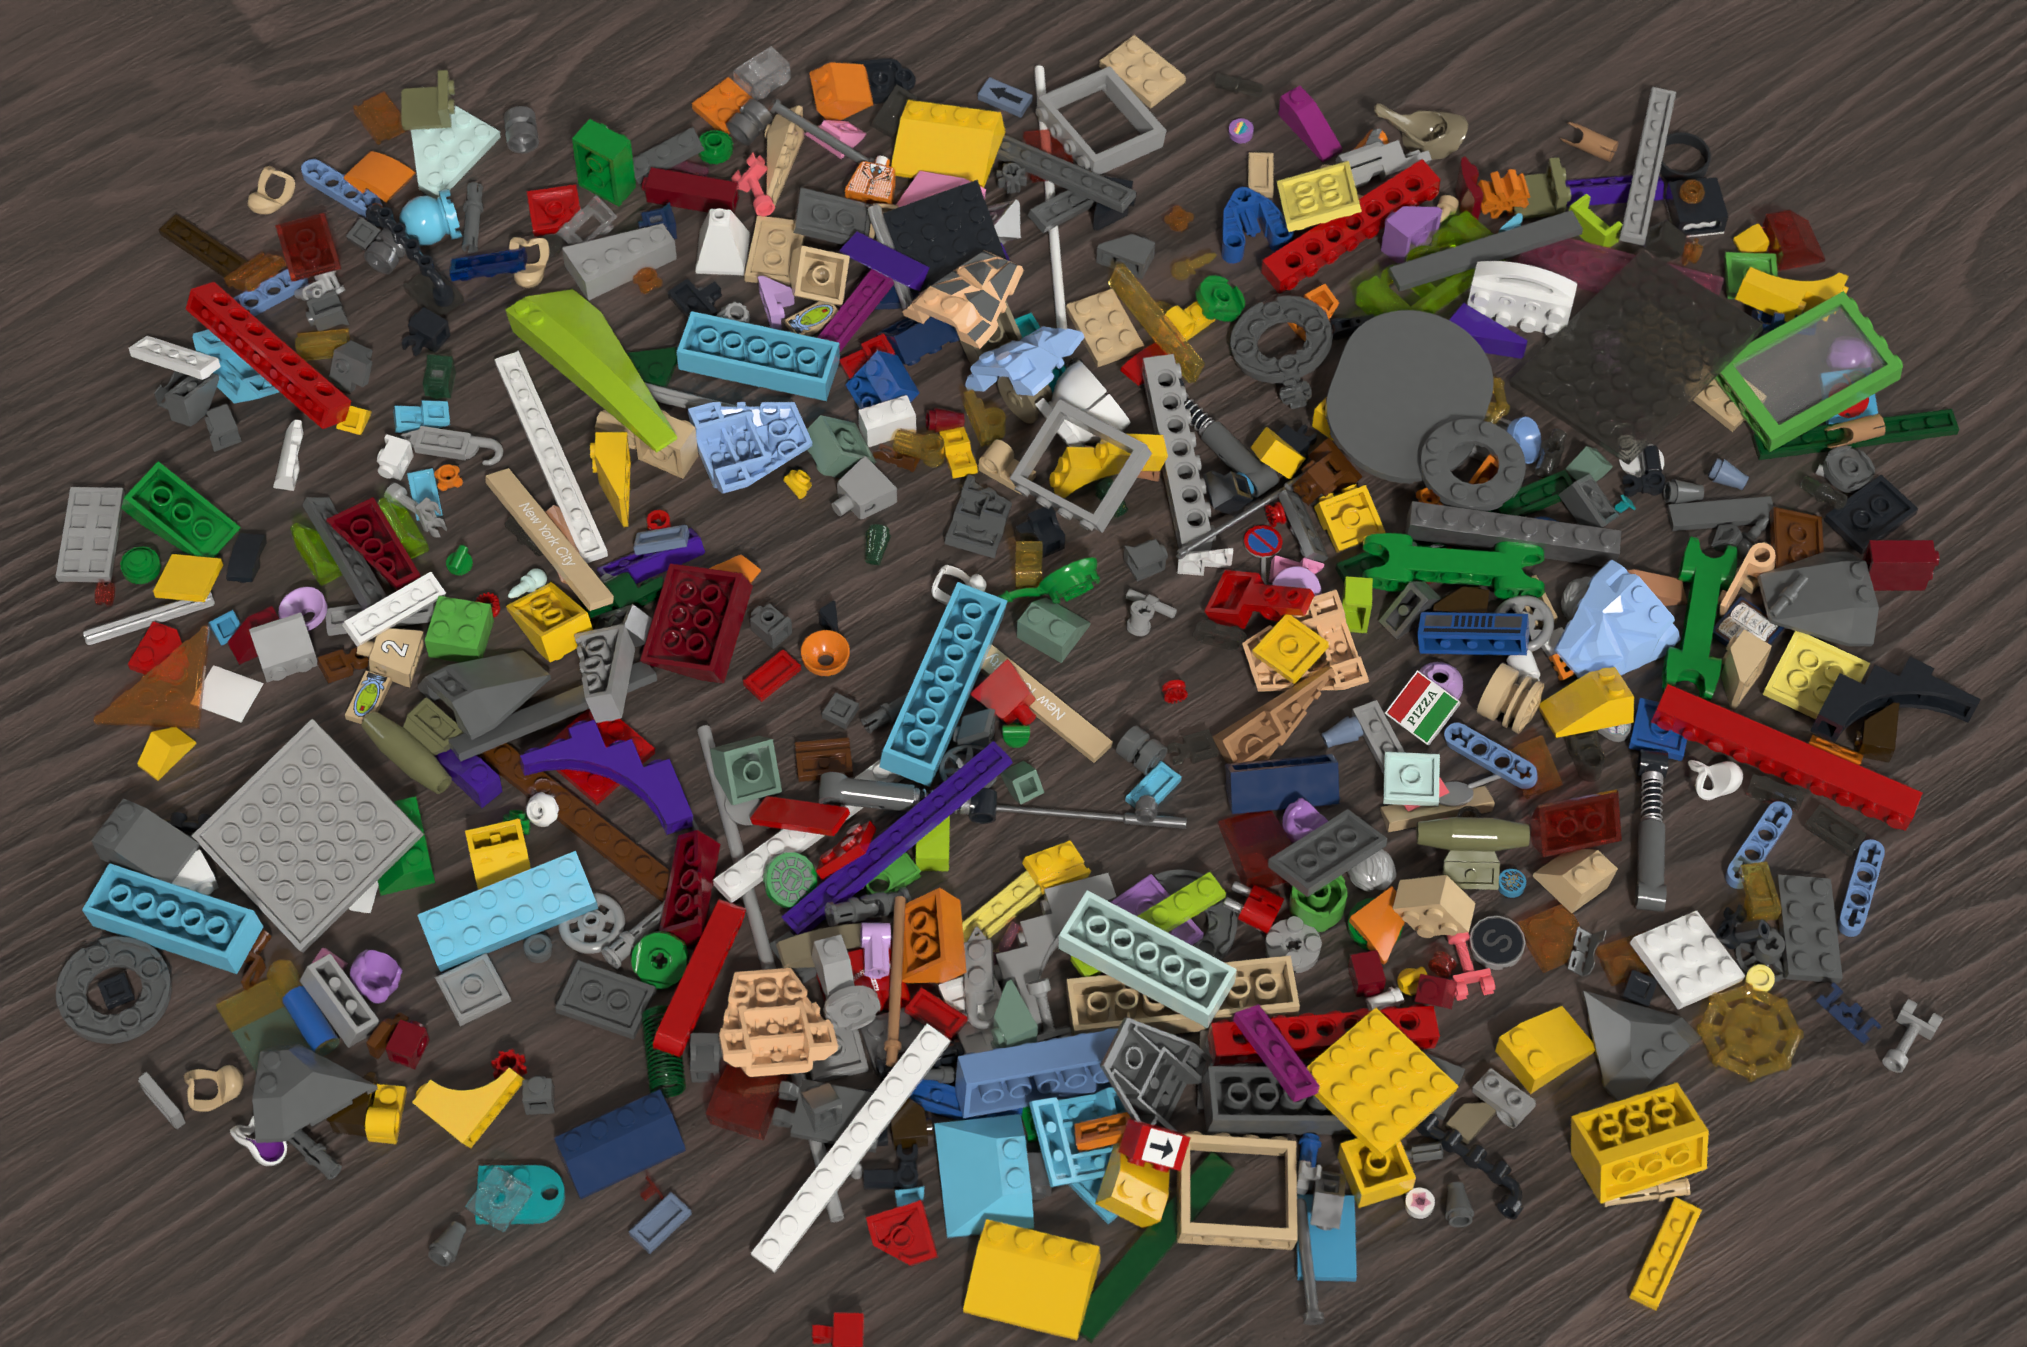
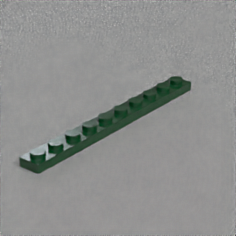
M1563 470L1520 488L1514 498L1511 497L1501 507L1486 512L1525 517L1561 502L1562 499L1559 497V494L1572 485L1573 481L1566 470ZM1413 540V546L1446 548L1453 546ZM1364 552L1337 563L1335 569L1345 585L1346 577L1362 578V573L1365 570L1381 567L1386 563L1379 556Z

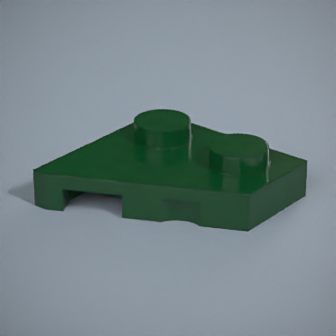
M678 347L626 353L645 383L667 388L678 364Z

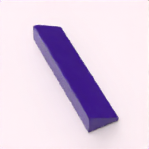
M1633 175L1566 180V187H1570L1571 201L1567 202L1566 206L1570 207V205L1585 194L1591 197L1589 205L1627 203ZM1660 176L1658 177L1654 201L1662 200L1664 196V182Z
M856 232L840 250V253L850 256V258L909 288L919 291L930 268L860 232Z
M689 528L687 547L636 555L634 552L601 566L596 571L599 577L606 573L616 576L620 573L628 572L635 584H638L667 571L670 563L681 565L703 555L705 550L699 535L692 528Z

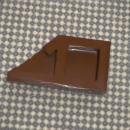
M400 1012L395 1015L393 1020L388 1018L381 1021L366 1041L371 1056L376 1059L381 1057L400 1019L407 1022L408 1016Z

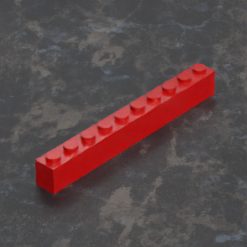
M1669 684L1666 686L1651 723L1658 725L1663 730H1672L1689 741L1701 743L1708 746L1712 751L1722 752L1733 757L1738 762L1750 764L1766 774L1778 776L1789 784L1799 785L1810 790L1815 795L1827 797L1836 801L1841 806L1855 809L1866 817L1881 820L1895 829L1906 831L1923 792Z

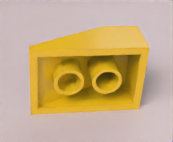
M596 432L595 443H590L593 473L598 474L599 484L622 526L628 527L631 457L627 432Z
M552 582L506 606L510 615L536 650L550 663L563 658L564 655L577 649L574 634L593 630L588 613Z
M1616 667L1602 668L1585 674L1542 701L1538 707L1556 738L1634 723V695Z
M1560 1006L1524 1021L1500 1036L1495 1052L1526 1090L1532 1094L1594 1053L1595 1048L1590 1038L1565 1008Z
M1117 1143L1113 1146L1095 1204L1144 1229L1161 1221L1169 1195V1172L1165 1173L1151 1168L1152 1163L1145 1162L1144 1167L1127 1162L1129 1157L1118 1152L1121 1143Z

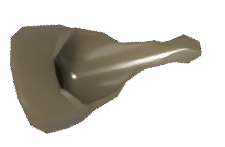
M1377 103L1374 105V111L1378 117L1386 119L1396 129L1402 131L1403 145L1410 152L1420 150L1421 153L1429 151L1432 160L1444 159L1457 151L1466 137L1468 122L1464 116L1450 112L1417 111L1411 115H1400L1383 104Z

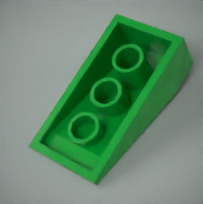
M159 461L124 497L121 507L123 511L142 526L190 556L214 558L241 529L240 526Z

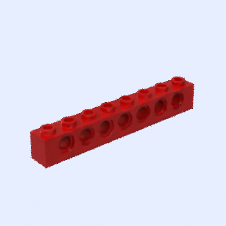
M1423 159L1419 160L1361 197L1359 202L1362 212L1330 220L1327 223H1320L1262 260L1261 273L1279 294L1285 290H1292L1302 279L1314 276L1324 265L1334 263L1346 251L1351 252L1360 242L1376 236L1379 230L1385 227L1384 222L1390 213H1396L1403 206L1418 207L1426 200H1433L1439 193L1441 179ZM1334 239L1336 242H1330L1329 240ZM1309 252H1315L1317 254L1311 255L1309 254ZM1288 265H1296L1297 267L1291 268Z
M211 282L191 289L186 310L319 427L325 429L346 420L351 400L215 282Z
M1415 1004L1409 1008L1388 1006L1379 1010L1420 1050L1436 1047L1440 1034L1434 1006ZM1362 1008L1347 1013H1342L1341 1011H1330L1322 1015L1303 1013L1297 1017L1277 1015L1270 1018V1020L1299 1059L1318 1058L1347 1033L1346 1028H1353L1371 1011ZM1219 1020L1211 1023L1208 1032V1042L1211 1058L1213 1059L1212 1066L1263 1063L1261 1057L1235 1022ZM1401 1024H1407L1412 1029H1405L1401 1026ZM1317 1031H1325L1329 1036H1322ZM1289 1033H1297L1301 1038H1293ZM1233 1038H1242L1245 1043H1238Z

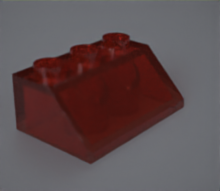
M1617 789L1539 805L1530 819L1532 844L1542 857L1622 841L1619 794Z

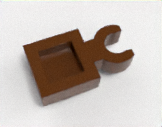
M355 647L346 655L343 649L317 657V665L329 684L353 676V668L365 669L368 667L369 659L368 657L358 659L357 657L362 655L357 654V647Z

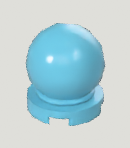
M449 189L439 191L437 199L430 196H418L406 203L402 208L399 220L400 223L406 226L409 239H416L420 246H427L441 241L445 234H450L452 240L462 237L460 230L455 231V228L460 226L454 204L451 203L450 199L447 200L446 198L451 196Z

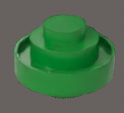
M712 130L700 136L699 139L704 151L698 153V156L704 162L720 164L732 156L733 142L727 133Z
M136 547L127 551L120 562L123 576L133 584L149 583L159 575L161 570L159 556L148 547Z

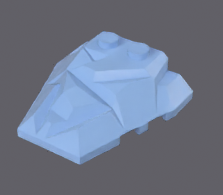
M1043 326L1020 341H1011L998 349L981 354L979 360L971 366L972 374L968 376L965 386L969 391L984 392L1000 376L1009 377L1017 395L1034 396L1054 378L1053 368L1055 366L1061 368L1064 365L1062 357L1071 355L1084 339V335L1082 332L1072 329H1055Z
M711 402L688 409L690 423L696 429L698 453L713 487L718 488L721 493L750 486L812 447L813 442L795 402H762L761 406H746L745 402H737V406H721V402Z
M1609 560L1590 579L1588 583L1589 588L1584 598L1578 602L1576 606L1578 609L1573 619L1568 622L1554 651L1578 678L1592 671L1616 667L1619 674L1623 675L1663 657L1668 647H1674L1681 638L1678 629L1673 624L1675 621L1674 616L1643 580L1636 574H1629L1622 565L1614 560Z

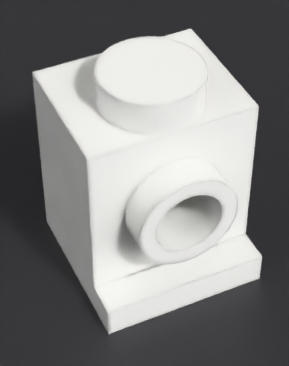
M386 434L384 438L386 446L379 451L377 462L380 466L378 473L385 478L401 480L414 456L411 442Z

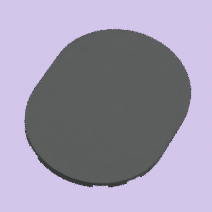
M1413 310L1393 311L1373 317L1362 324L1349 338L1330 385L1325 403V418L1331 431L1330 435L1337 447L1342 449L1351 458L1350 461L1371 475L1398 483L1413 484L1414 481H1423L1420 472L1422 449L1428 437L1437 428L1460 419L1484 421L1493 393L1494 383L1491 365L1478 342L1468 332L1448 319L1431 313ZM1475 444L1461 445L1449 454L1447 461L1450 471L1460 467L1467 460Z

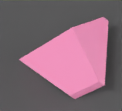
M824 120L822 125L818 126L851 148H854L866 135V133L848 121ZM805 133V135L840 159L845 156L810 133Z

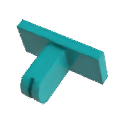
M1623 494L1621 495L1623 501L1615 506V510L1619 513H1622L1629 507L1633 510L1636 509L1633 502Z

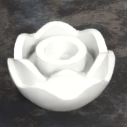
M540 792L529 799L526 813L533 824L539 827H548L557 819L559 807L551 795Z

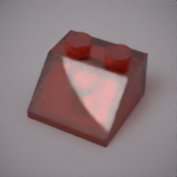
M1791 210L1766 214L1762 229L1769 239V253L1776 254L1777 271L1825 262L1823 252L1807 219Z

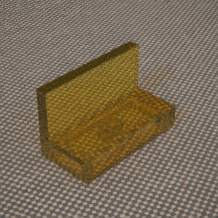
M349 328L297 333L298 338H295V347L297 354L305 361L333 358L334 350L350 341Z

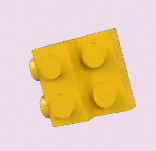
M1356 484L1342 489L1343 494L1335 497L1333 493H1330L1327 497L1322 496L1318 499L1319 503L1314 506L1324 531H1328L1336 553L1363 543V539L1371 534L1386 533L1366 485L1357 488Z

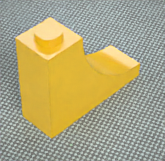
M508 1068L504 1074L492 1083L478 1089L465 1091L448 1089L430 1080L417 1090L416 1098L412 1103L461 1143L472 1148L521 1087L525 1079Z

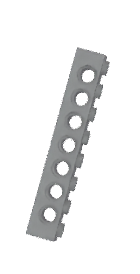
M1174 354L1143 358L1141 371L1155 435L1164 436L1168 458L1162 466L1177 544L1179 549L1185 548L1213 531L1215 527L1209 523L1208 517H1211L1210 503L1204 500L1203 494H1206V484L1204 478L1200 479L1201 460L1199 455H1195L1193 448L1196 447L1195 433L1190 432L1189 429L1191 413L1189 409H1185L1184 401L1187 399L1185 386H1180L1179 378H1182L1180 363H1175ZM1166 382L1170 384V386L1164 387L1161 386L1159 383ZM1171 405L1175 407V409L1169 410L1166 409L1164 406ZM1170 428H1176V429H1178L1180 432H1178V433H1173V432H1171L1169 429H1170ZM1175 451H1181V452H1183L1185 455H1183V456H1178V455L1174 454V452H1175ZM1185 474L1188 475L1190 478L1182 479L1179 477V475ZM1184 498H1192L1195 502L1188 503L1184 501ZM1190 521H1196V522H1198L1200 525H1199V526H1191L1188 522H1190ZM1216 536L1192 551L1211 550L1213 541H1216Z

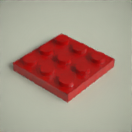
M585 710L545 747L550 746L555 740L569 739L568 728H571L575 723L595 720L591 710ZM621 719L596 723L606 748L615 741H628L632 739L642 765L655 754V748ZM556 770L595 805L602 802L620 785L609 778L590 772Z

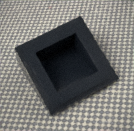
M832 601L819 609V622L824 630L839 633L836 602Z

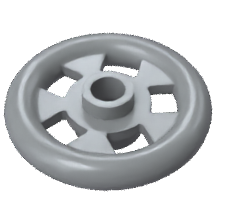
M1520 595L1502 602L1494 613H1507L1512 609L1516 612L1515 614H1528L1529 635H1531L1532 640L1528 643V650L1531 652L1536 651L1549 640L1554 628V617L1550 608L1542 600L1533 596ZM1525 606L1535 609L1532 615L1523 610ZM1536 620L1543 621L1542 630H1534Z
M594 892L593 895L598 907L603 905L609 909L606 915L595 909L558 925L561 938L575 951L586 954L599 953L604 947H609L618 940L619 934L624 931L625 915L621 906L613 898L602 893ZM589 919L596 920L594 924L586 923ZM577 922L580 931L571 933L569 924ZM606 922L614 924L610 933L603 931ZM585 935H597V941L591 943L584 942Z

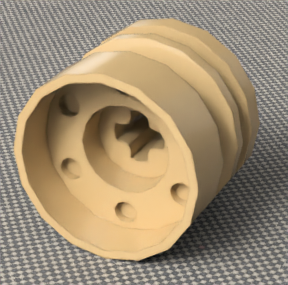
M1502 663L1490 679L1479 702L1477 713L1494 721L1502 712L1504 713L1502 726L1507 728L1514 720L1512 731L1519 734L1527 723L1532 720L1539 707L1544 683L1537 681L1529 690L1532 677L1527 676L1519 685L1517 684L1519 671Z

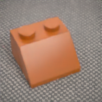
M830 62L809 72L817 111L826 120L841 121L873 105L866 67L864 65Z

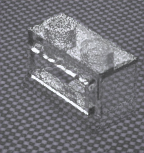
M596 195L588 205L579 210L568 223L566 222L556 234L562 237L570 246L592 241L600 234L605 237L614 228L612 223L617 216ZM594 216L601 225L582 241L575 231Z

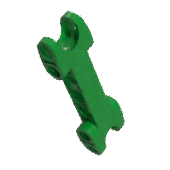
M1397 533L1371 534L1363 539V550L1372 555L1379 556L1386 563L1381 567L1367 569L1362 573V578H1373L1372 588L1402 592L1409 582L1425 581L1495 587V596L1501 599H1509L1520 595L1539 598L1545 593V584L1536 578L1529 577L1522 570L1526 566L1540 564L1544 561V550L1537 545L1503 541L1494 546V552L1417 547L1413 546V538L1411 536Z
M1690 536L1678 574V580L1690 583L1680 649L1668 647L1662 670V693H1664L1667 684L1675 686L1680 681H1689L1697 686L1700 698L1711 701L1720 676L1722 664L1721 658L1709 656L1719 591H1728L1736 575V546L1727 545L1723 556L1710 558L1701 551L1699 538Z

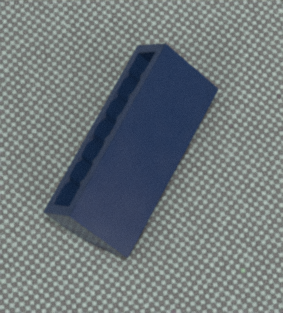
M1333 754L1225 764L1227 797L1232 814L1286 809L1289 804L1296 802L1298 798H1303L1312 806L1340 804L1338 761Z

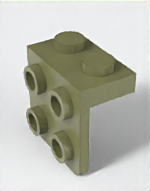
M448 70L438 71V87L406 88L402 90L401 125L404 130L452 128L451 114H455L454 99H451V95H455L454 80H449Z
M1559 157L1549 158L1546 174L1524 175L1530 193V198H1527L1529 205L1525 209L1523 207H1513L1515 216L1520 213L1523 216L1522 219L1555 216L1565 213L1567 202L1571 201L1570 187H1566L1565 184L1566 170L1565 167H1561Z

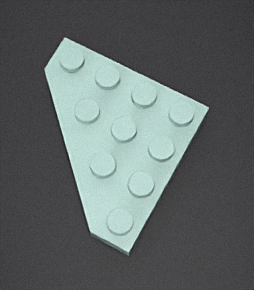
M455 106V114H451L452 128L411 130L419 190L434 199L439 197V191L445 189L450 191L501 137L499 130Z

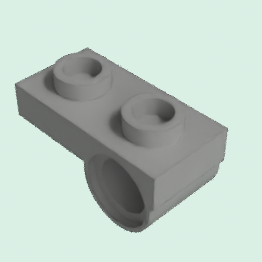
M1490 1069L1473 1086V1093L1493 1107L1498 1118L1510 1128H1516L1536 1106V1100L1493 1069Z

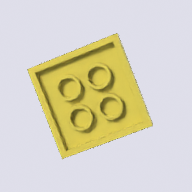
M1349 161L1277 181L1288 232L1302 230L1312 225L1327 223L1330 220L1362 212Z
M1795 631L1763 695L1816 719L1839 673L1861 683L1870 663L1808 634Z

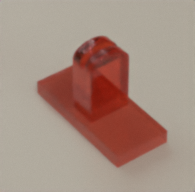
M648 1176L645 1177L651 1186L640 1194L642 1199L645 1201L657 1193L661 1200H663V1195Z

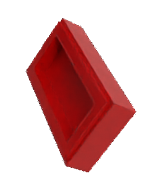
M782 649L744 679L743 685L762 702L800 672L801 665Z
M922 987L905 1007L906 1014L925 1026L926 1024L930 1025L948 1038L950 1042L953 1041L968 1021L966 1015Z

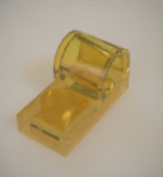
M974 390L963 392V407L980 446H986L995 440L1003 439L1006 433V415L1004 411L996 407L985 409L982 399H977Z
M1016 541V589L1037 588L1042 581V541Z
M1768 862L1740 865L1738 871L1746 894L1744 908L1747 910V921L1760 919L1765 921L1777 920L1782 908Z

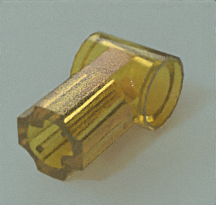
M901 428L897 431L894 438L893 451L920 458L929 467H937L944 462V439L940 435L931 433L924 436Z

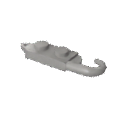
M420 426L418 430L401 435L402 439L411 442L415 453L466 460L473 457L478 452L479 447L495 451V456L490 460H484L482 462L483 465L496 464L503 457V448L498 441L491 438L471 436V433Z
M976 926L969 940L964 943L967 971L964 973L967 1017L973 1027L988 1029L994 1026V1016L986 1021L979 1019L978 1005L989 1002L995 995L993 944L991 939L987 940L978 926Z

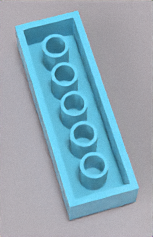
M691 311L677 349L679 370L827 401L839 365L840 349L839 342Z
M574 851L420 913L417 916L439 970L443 972L485 953H490L598 909L577 853Z
M110 863L82 909L94 927L124 937L135 938L151 946L235 974L240 970L263 929V925L253 910Z

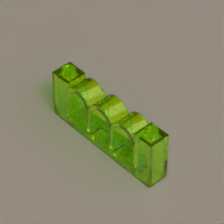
M1466 210L1459 216H1453L1447 223L1446 228L1438 230L1433 235L1431 246L1423 245L1413 248L1408 253L1406 262L1440 252L1439 248L1456 247L1494 234ZM1393 264L1386 267L1382 272L1381 278L1375 275L1370 280H1364L1359 284L1356 290L1355 304L1366 314H1374L1375 317L1400 310L1422 311L1434 314L1471 287L1476 268L1444 277L1446 281L1437 288L1430 282L1411 288L1422 299L1410 306L1388 286L1394 283L1389 274V267L1399 265Z

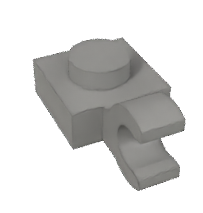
M1300 1160L1296 1166L1297 1194L1305 1195L1308 1190H1312L1314 1181L1320 1179L1322 1166L1317 1165L1311 1168V1162Z

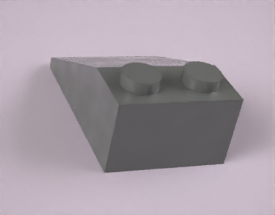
M124 798L91 840L101 860L171 884L200 846L198 842L147 808Z

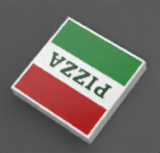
M1417 670L1385 714L1429 746L1460 706L1461 702Z

